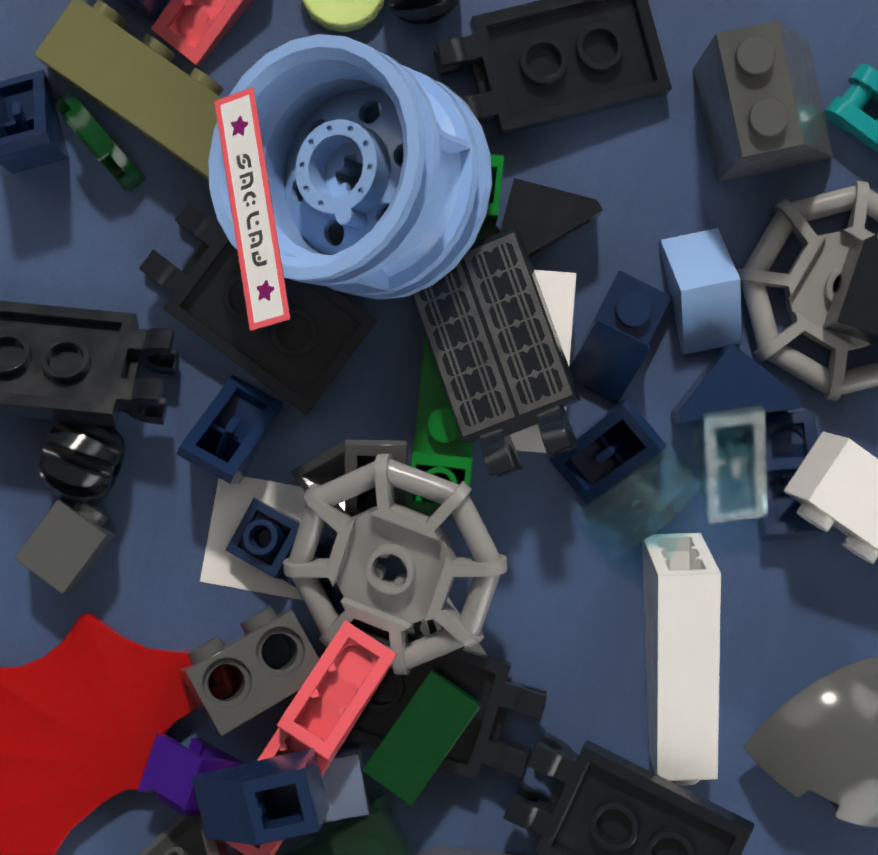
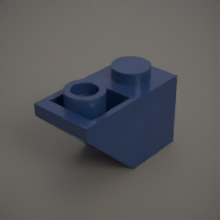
M315 748L201 773L191 778L207 839L260 845L319 832L329 810Z

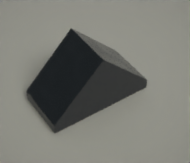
M514 178L500 232L512 227L517 228L521 233L529 258L596 220L603 209L596 199Z
M875 234L849 247L823 327L878 346V237Z

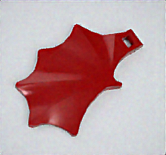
M88 612L77 618L64 641L44 657L23 666L0 667V855H55L73 828L102 803L125 790H138L156 735L166 734L176 721L194 709L199 708L179 673V670L191 664L187 653L192 650L148 648L121 635L95 614ZM225 664L217 666L211 672L216 686L209 688L215 698L220 699L236 691L238 678L230 666Z

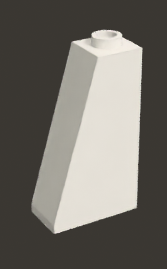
M701 533L642 535L648 740L649 756L654 773L682 786L693 785L700 780L718 779L721 572Z

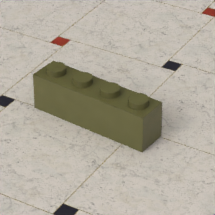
M72 0L35 51V57L47 69L209 182L208 159L213 131L217 123L214 101L221 99L219 96L224 90L223 87L197 68H194L191 74L188 75L171 62L176 55L149 34H146L141 41L123 29L127 20L104 2L97 0L94 6L91 7L82 0Z

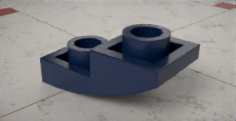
M253 498L226 551L271 577L282 579L296 587L292 578L284 575L283 560L290 557L300 521ZM322 533L315 556L318 558H330L335 539ZM319 578L334 608L338 609L343 595L337 583L332 586L329 578Z

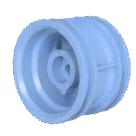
M317 34L291 40L266 53L243 74L230 95L251 87L254 88L284 278L297 282L327 286L335 291L355 296L385 300L407 297L433 286L458 265L474 244L487 214L492 187L491 155L482 126L462 98L449 87L435 81L433 78L405 67L394 58L346 36ZM378 103H380L382 106L381 114ZM217 122L213 131L208 159L209 191L217 220L231 245L237 249Z

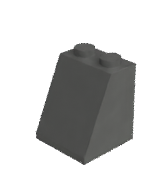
M778 20L716 33L693 68L716 182L833 158L809 43Z

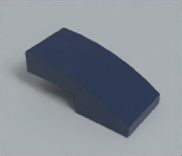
M814 411L756 414L753 418L755 479L762 541L820 538L825 532L799 516L796 512L801 503L784 492V489L818 439Z

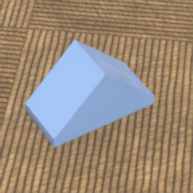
M718 228L660 240L659 245L669 293L672 296L671 303L682 355L717 349L731 343L733 345L742 343L741 279Z

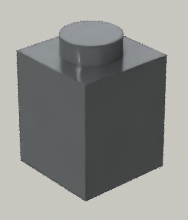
M58 499L14 558L61 594L76 590L117 535V532L105 524L110 516L95 503H76Z

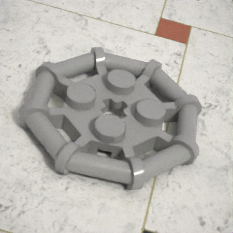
M855 180L850 187L791 202L787 199H782L774 206L775 215L743 269H737L758 347L754 353L761 362L768 360L821 391L825 400L838 401L841 395L878 386V362L846 370L848 351L873 344L823 327L835 292L833 283L835 279L839 280L849 247L875 235L865 229L866 215L878 221V193L869 188L868 182ZM847 211L849 214L848 227L830 234L817 236L808 224V221ZM793 233L803 247L788 273L770 272L769 270L790 234ZM767 286L784 289L786 297L785 307L791 316L792 324L779 334ZM800 334L810 338L831 351L828 368L787 344Z
M391 453L377 454L375 461L323 485L316 483L310 485L303 494L306 502L290 557L283 560V571L285 576L292 578L321 633L318 640L328 647L345 620L351 623L353 619H357L389 632V640L361 630L398 654L391 665L395 675H408L411 668L465 646L475 648L484 639L482 627L501 574L507 572V557L499 554L469 495L472 490L469 485L464 481L456 484L395 461ZM394 487L441 505L431 516L395 502ZM375 488L377 505L371 506L353 517L340 507V503ZM450 514H452L473 557H456L450 535L440 526ZM326 522L337 532L330 558H318L315 556ZM390 554L399 557L402 564L407 568V574L400 573L395 580L386 578V567L378 563V557L388 558ZM474 577L462 613H458L447 603L454 578ZM319 578H329L332 586L337 583L343 595L340 602L345 609L339 616ZM424 619V622L434 619L444 628L413 642H410L408 639L407 629H410L412 624Z

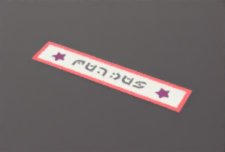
M254 87L214 101L250 331L291 319Z

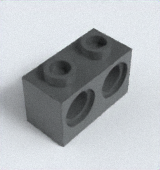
M270 606L241 622L240 626L244 634L223 645L220 637L217 636L187 653L191 664L179 670V673L213 734L223 736L299 691L319 661V657L293 610L282 611L276 615ZM273 634L284 638L289 646V657L286 663L278 669L270 668L262 658V646L265 640ZM225 664L235 671L238 685L233 695L227 699L218 700L209 690L208 679L211 672L217 666Z

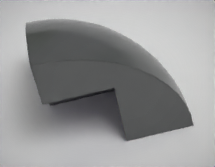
M878 656L844 666L809 685L775 711L743 746L751 758L770 777L796 797H801L807 791H813L815 794L829 800L835 808L836 818L867 827H878Z

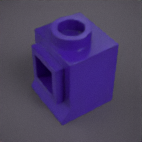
M157 734L138 792L159 794L157 800L184 816L201 817L191 778L197 774L245 763L200 738H192L189 748L166 734Z

